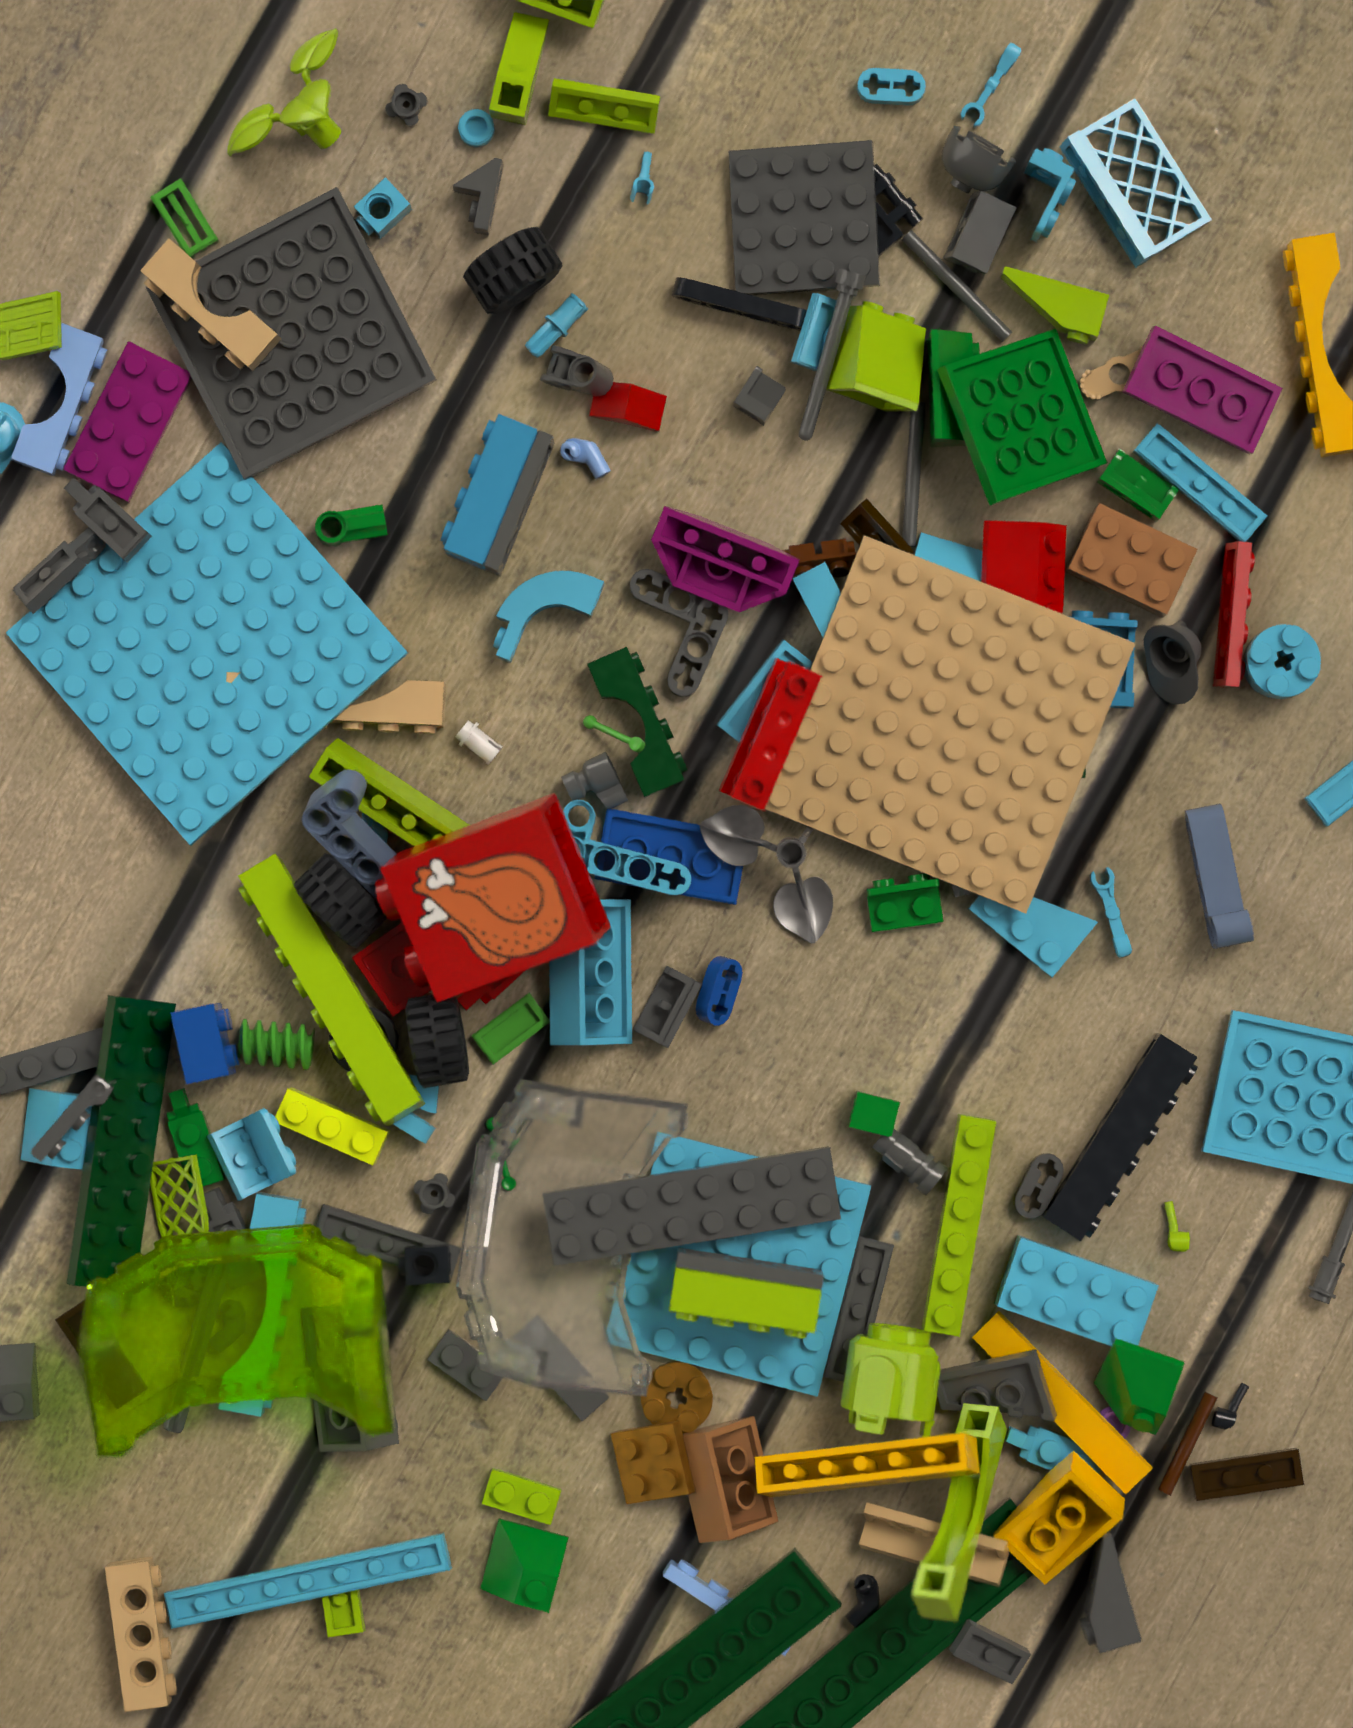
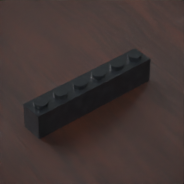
M1160 1033L1155 1035L1051 1199L1046 1210L1041 1215L1042 1217L1080 1241L1085 1235L1089 1238L1093 1235L1101 1222V1219L1097 1217L1104 1205L1110 1207L1120 1192V1188L1116 1186L1123 1174L1129 1177L1137 1166L1140 1158L1135 1155L1142 1144L1148 1146L1159 1130V1127L1155 1125L1162 1113L1168 1115L1179 1098L1174 1095L1181 1083L1187 1085L1197 1071L1198 1066L1194 1065L1197 1056Z

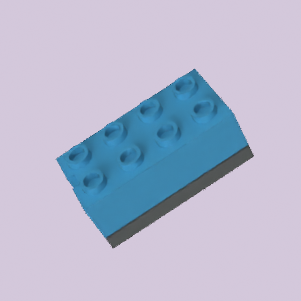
M498 414L495 422L489 420L482 436L485 448L482 455L476 453L468 470L472 480L468 489L461 488L454 505L456 511H458L454 523L451 521L447 522L440 541L445 545L443 549L448 556L501 577L555 443L553 435L538 431L536 428Z

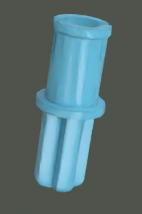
M571 293L557 310L551 315L547 314L545 316L546 322L526 342L527 350L535 357H540L560 336L566 337L568 335L567 330L588 310L584 302Z

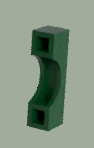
M625 647L587 663L601 698L620 700L629 704L638 712L645 726V748L630 765L644 798L683 782L682 773L687 772L688 769L680 751L673 754L668 740L674 737L666 718L658 720L653 707L660 704L652 686L644 687L639 674L645 672L638 653L630 654L628 648Z

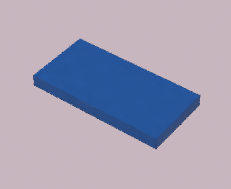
M607 809L601 843L680 863L689 870L691 875L689 889L680 895L736 905L743 866L728 864L717 857L705 843L700 825ZM608 850L600 851L596 867L601 871L611 870L615 865L614 854ZM638 859L631 864L629 872L633 879L641 881L649 876L651 868L647 861ZM656 863V875L651 885L659 886V879L670 882L669 888L672 890H676L679 884H685L686 878L681 877V870L674 869L672 874L663 873L661 870L664 864ZM597 875L594 877L596 880L638 887Z

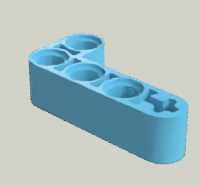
M574 800L565 806L563 813L573 837L580 847V853L589 874L669 895H680L689 889L691 875L684 865L593 841L591 836L596 820L594 808L584 800ZM577 806L585 807L590 814L588 823L581 827L572 825L569 820L570 811ZM603 850H608L615 856V865L608 871H601L595 865L596 855ZM638 859L647 861L651 868L649 876L641 881L633 879L629 872L631 864ZM656 863L664 864L661 870L663 873L672 874L674 869L681 870V877L686 878L685 884H679L676 890H672L669 888L670 882L659 879V886L651 885L656 875Z

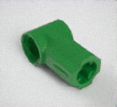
M383 504L339 512L326 511L317 518L315 523L318 540L328 547L388 536ZM335 520L341 524L342 531L337 537L328 538L324 536L321 528L326 521Z

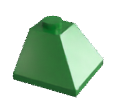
M1115 1338L1095 1377L1094 1384L1122 1424L1133 1427L1140 1432L1156 1435L1167 1416L1185 1362Z
M499 1518L480 1589L511 1603L549 1613L569 1536Z

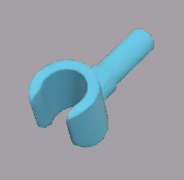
M651 152L643 153L641 172L639 177L634 180L630 194L632 202H634L637 192L647 195L646 204H649L654 190V183L650 180L649 174L652 159Z

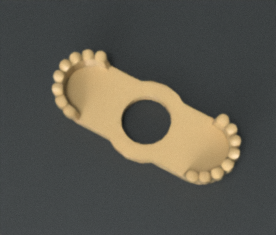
M1143 346L1138 351L1124 357H1112L1105 365L1090 371L1087 369L1079 381L1082 394L1091 400H1100L1102 397L1114 392H1122L1126 383L1119 385L1112 382L1109 371L1112 366L1123 364L1129 369L1131 374Z

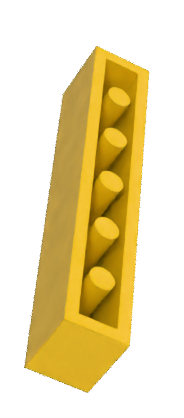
M967 1433L755 1457L757 1493L771 1498L980 1474L977 1438Z

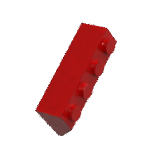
M984 521L981 582L1063 614L1067 525L1028 521Z

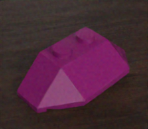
M664 506L651 539L672 586L739 613L785 595L799 563L798 558L767 542L702 516Z

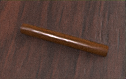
M1204 1392L1160 1483L1158 1490L1171 1496L1218 1399L1216 1396Z

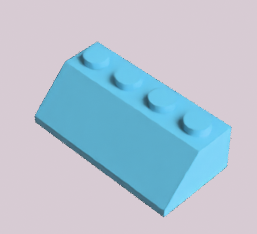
M600 899L611 925L608 931L596 944L549 961L550 1045L632 1044L631 899Z

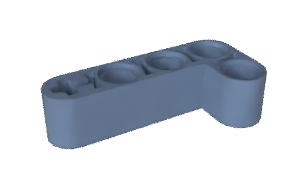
M344 770L311 794L302 815V824L378 901L375 884L377 880L384 878L380 867L394 857L396 853L355 813L366 792V779L357 771Z
M1215 804L1185 810L1186 828L1212 948L1218 949L1253 942L1252 923L1248 910L1243 907L1222 805Z

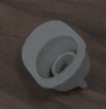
M1178 621L1169 626L1155 625L1147 630L1143 638L1150 684L1157 695L1166 702L1184 704L1191 700L1198 690L1197 662L1201 656V643L1195 633L1186 627L1184 621Z

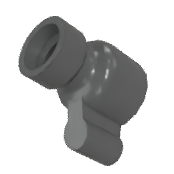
M606 752L585 761L580 772L572 771L561 776L572 801L584 798L588 791H593L608 810L628 801L617 772Z

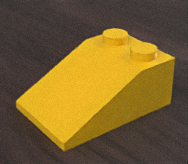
M1073 1450L1043 1477L994 1532L993 1537L1007 1541L1009 1552L1046 1585L1123 1519L1125 1498Z

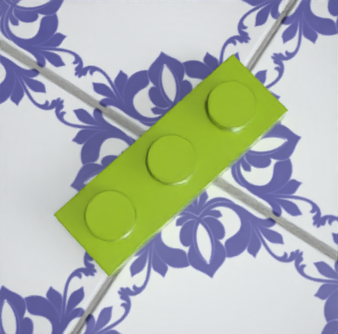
M554 78L548 116L655 134L660 96Z

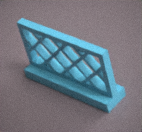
M1135 98L1083 130H1078L1071 134L1059 146L1070 165L1075 168V173L1135 268L1212 220ZM1129 111L1132 112L1139 123L1136 134L1118 130L1120 117ZM1113 121L1112 128L1106 127L1107 124ZM1096 131L1110 135L1107 152L1094 149L1087 136ZM1116 137L1135 141L1131 158L1112 154ZM1140 143L1154 147L1158 154L1155 165L1137 160ZM1111 161L1130 165L1126 182L1112 178L1109 173ZM1135 167L1154 172L1150 189L1132 184ZM1159 174L1173 177L1177 184L1175 195L1156 191ZM1119 188L1125 189L1124 194H1122ZM1130 191L1149 196L1145 213L1132 210L1128 203ZM1154 197L1173 202L1170 219L1151 215ZM1182 204L1192 207L1198 220L1190 225L1175 221L1178 205ZM1149 221L1168 226L1165 240L1157 245L1153 243L1147 233ZM1174 228L1180 229V231L1172 235Z

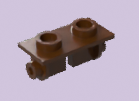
M846 538L821 541L822 554H815L814 543L789 545V549L782 550L799 559L793 578L826 562L833 577H843L849 574L856 557L854 541H846Z

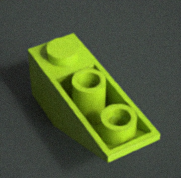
M514 12L490 102L489 112L491 118L526 125L549 19Z

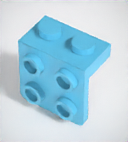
M1044 148L1043 152L1035 149L1024 172L1056 189L1030 239L1036 243L1041 235L1048 238L1060 214L1054 210L1056 204L1059 203L1064 206L1076 183V180L1070 178L1075 168L1062 162L1064 157L1048 148Z
M265 1108L207 1135L238 1201L296 1174L295 1156L291 1149L284 1145L279 1135L280 1126L276 1117L271 1113L269 1114Z

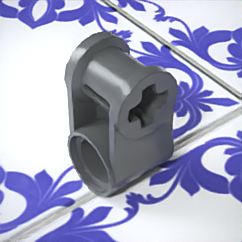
M552 345L550 352L553 355L546 374L541 376L540 380L563 390H574L592 396H602L610 390L614 378L612 371L608 367L589 356ZM594 371L592 378L588 381L590 374Z

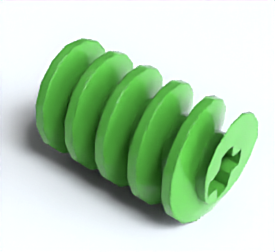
M243 1019L239 1034L238 1058L242 1054L245 1064L251 1065L257 1055L259 1065L266 1066L271 1056L274 1067H280L284 1058H286L287 1065L291 1069L295 1068L300 1059L303 1070H309L313 1059L315 1028L311 1035H307L305 1024H301L295 1034L292 1031L291 1024L286 1023L283 1031L278 1032L276 1022L272 1021L268 1031H264L262 1021L257 1020L254 1029L250 1030L247 1019Z

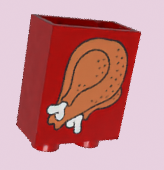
M555 793L398 852L380 867L384 878L377 880L375 884L376 895L382 911L391 921L401 918L412 945L404 949V959L413 982L420 988L430 985L437 1002L596 944L611 927Z

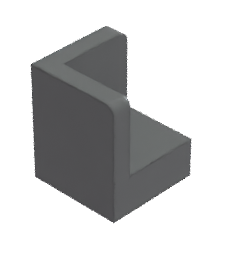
M756 366L735 399L733 407L764 425L786 389L783 385L763 374V369Z

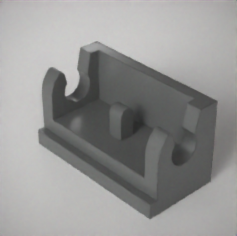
M982 190L972 193L943 259L977 274L979 271L987 274L1016 207Z
M666 966L634 1030L669 1048L702 984Z

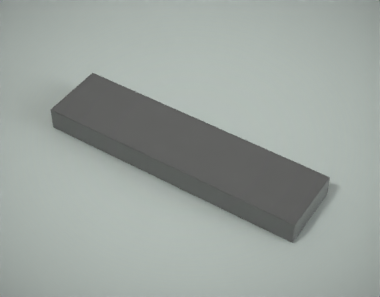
M323 1204L312 1238L398 1266V1255L405 1254L404 1248L406 1246L450 1244L327 1204ZM450 1244L451 1279L462 1248ZM419 1255L414 1262L416 1270L421 1274H429L434 1270V1261L428 1255Z
M862 1236L858 1237L824 1377L844 1382L850 1340L857 1334L867 1335L869 1323H875L894 1244Z

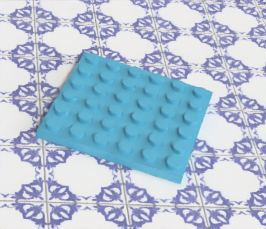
M661 1132L650 1175L759 1157ZM835 1176L841 1215L839 1220L630 1253L607 1343L818 1397L871 1185ZM678 1247L821 1269L824 1279L815 1333L807 1332L806 1338H798L784 1335V1328L771 1327L768 1333L749 1330L748 1323L734 1321V1327L712 1324V1317L698 1315L697 1321L676 1318V1312L669 1311Z

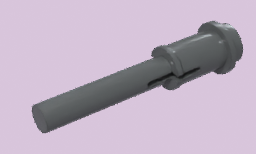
M1353 1192L1328 1257L1323 1256L1314 1284L1308 1287L1311 1290L1309 1297L1326 1304H1330L1331 1298H1336V1295L1333 1293L1342 1269L1345 1266L1341 1261L1353 1233Z

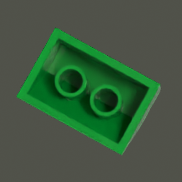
M931 329L927 338L931 447L966 446L937 369L980 354L979 343H973L972 333Z

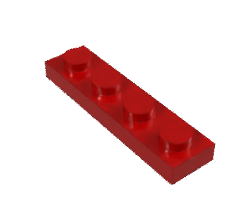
M1237 541L1225 544L1213 687H1239L1240 681L1245 674V662L1242 660L1243 645H1245L1248 639V626L1245 624L1246 609L1249 608L1252 598L1251 589L1248 588L1249 574L1253 571L1255 556L1251 552L1252 543Z

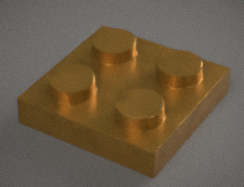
M679 1420L611 1433L626 1504L688 1495L695 1492Z

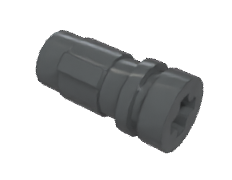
M895 1129L892 1136L881 1135L872 1146L883 1156L881 1159L896 1172L902 1171L909 1177L907 1181L911 1184L914 1182L918 1184L917 1189L925 1196L948 1170L940 1161L934 1162L933 1159L935 1157L929 1154L927 1156L915 1143Z

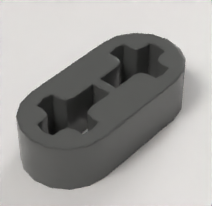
M1042 1153L1031 1162L1014 1197V1206L1022 1216L1037 1218L1046 1210L1064 1173L1063 1164L1058 1157L1050 1153ZM1050 1159L1054 1161L1052 1167L1057 1170L1054 1177L1048 1175L1041 1185L1037 1183L1041 1176V1171L1037 1169L1040 1162L1046 1164ZM1036 1186L1040 1188L1036 1196L1040 1206L1037 1209L1031 1207L1029 1212L1023 1210L1025 1204L1021 1201V1197L1023 1195L1030 1196Z

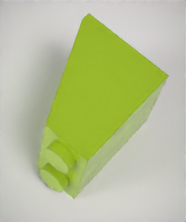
M863 301L862 305L850 306L826 390L884 411H917L926 328L914 324L915 318L909 315L894 313V316L883 313L884 307L876 303Z

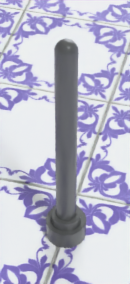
M840 268L835 279V283H838L836 290L839 291V295L799 429V437L804 441L810 440L813 436L853 295L857 296L858 291L863 290L866 280L864 275Z

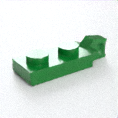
M185 1088L168 1093L174 1111L166 1113L169 1121L167 1123L178 1157L197 1154L202 1186L225 1180L223 1169L207 1138V1135L211 1133L204 1111L200 1110L198 1103L190 1105ZM188 1160L180 1161L183 1169ZM192 1167L188 1171L191 1176H193ZM186 1179L189 1190H191L193 1184Z

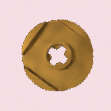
M671 1361L660 1365L648 1374L641 1390V1404L645 1417L652 1425L679 1420L683 1434L693 1432L705 1422L712 1408L713 1393L709 1380L697 1366L680 1361ZM676 1387L683 1389V1396L687 1398V1402L685 1404L680 1403L677 1408L672 1407L671 1400L666 1398L667 1393L675 1392Z

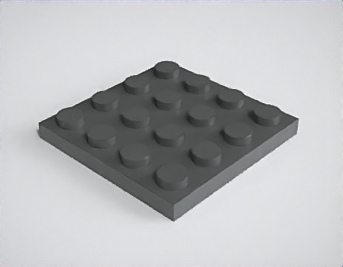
M872 140L729 151L735 291L749 295L834 290L837 289L838 283H835L839 268L866 276L864 287L880 286L874 146Z

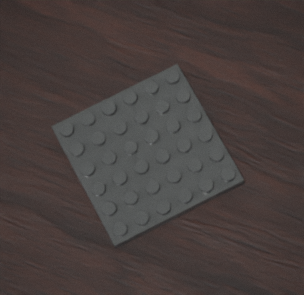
M338 187L195 261L201 266L197 282L198 295L207 311L222 317H233L250 310L282 338L254 371L246 365L240 370L225 356L228 349L220 341L213 346L198 332L202 325L193 317L186 322L171 308L175 301L166 293L159 298L146 287L245 480L437 381Z

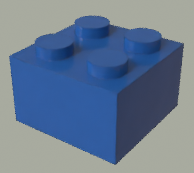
M213 1003L171 1013L186 1084L236 1073L235 1066L240 1065V1058H238L237 1045H230L227 1031L233 1030L228 1008L222 1009L221 1003Z

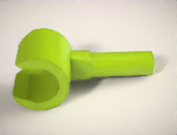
M1173 1201L1165 1202L1164 1205L1169 1224L1168 1247L1172 1251L1186 1252L1190 1245V1233L1178 1231Z

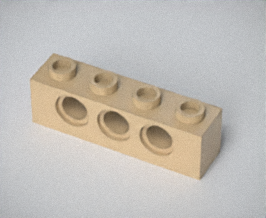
M153 1556L110 1562L105 1567L124 1711L129 1712L168 1706L172 1701V1695L177 1694L175 1675L174 1673H168L167 1659L172 1658V1650L169 1637H163L162 1623H167L165 1602H159L157 1587H162L160 1566H154ZM129 1590H142L146 1595V1604L143 1606L133 1605L128 1597ZM137 1625L148 1627L151 1631V1640L147 1642L138 1641L133 1634L134 1627ZM142 1661L151 1662L156 1668V1676L152 1678L143 1677L139 1673L138 1664Z

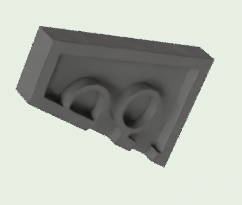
M1036 1349L940 1369L937 1398L941 1409L961 1411L963 1403L996 1406L1001 1413H1008V1416L1022 1418L1023 1415L1039 1416L1041 1420L1055 1421L1057 1414Z

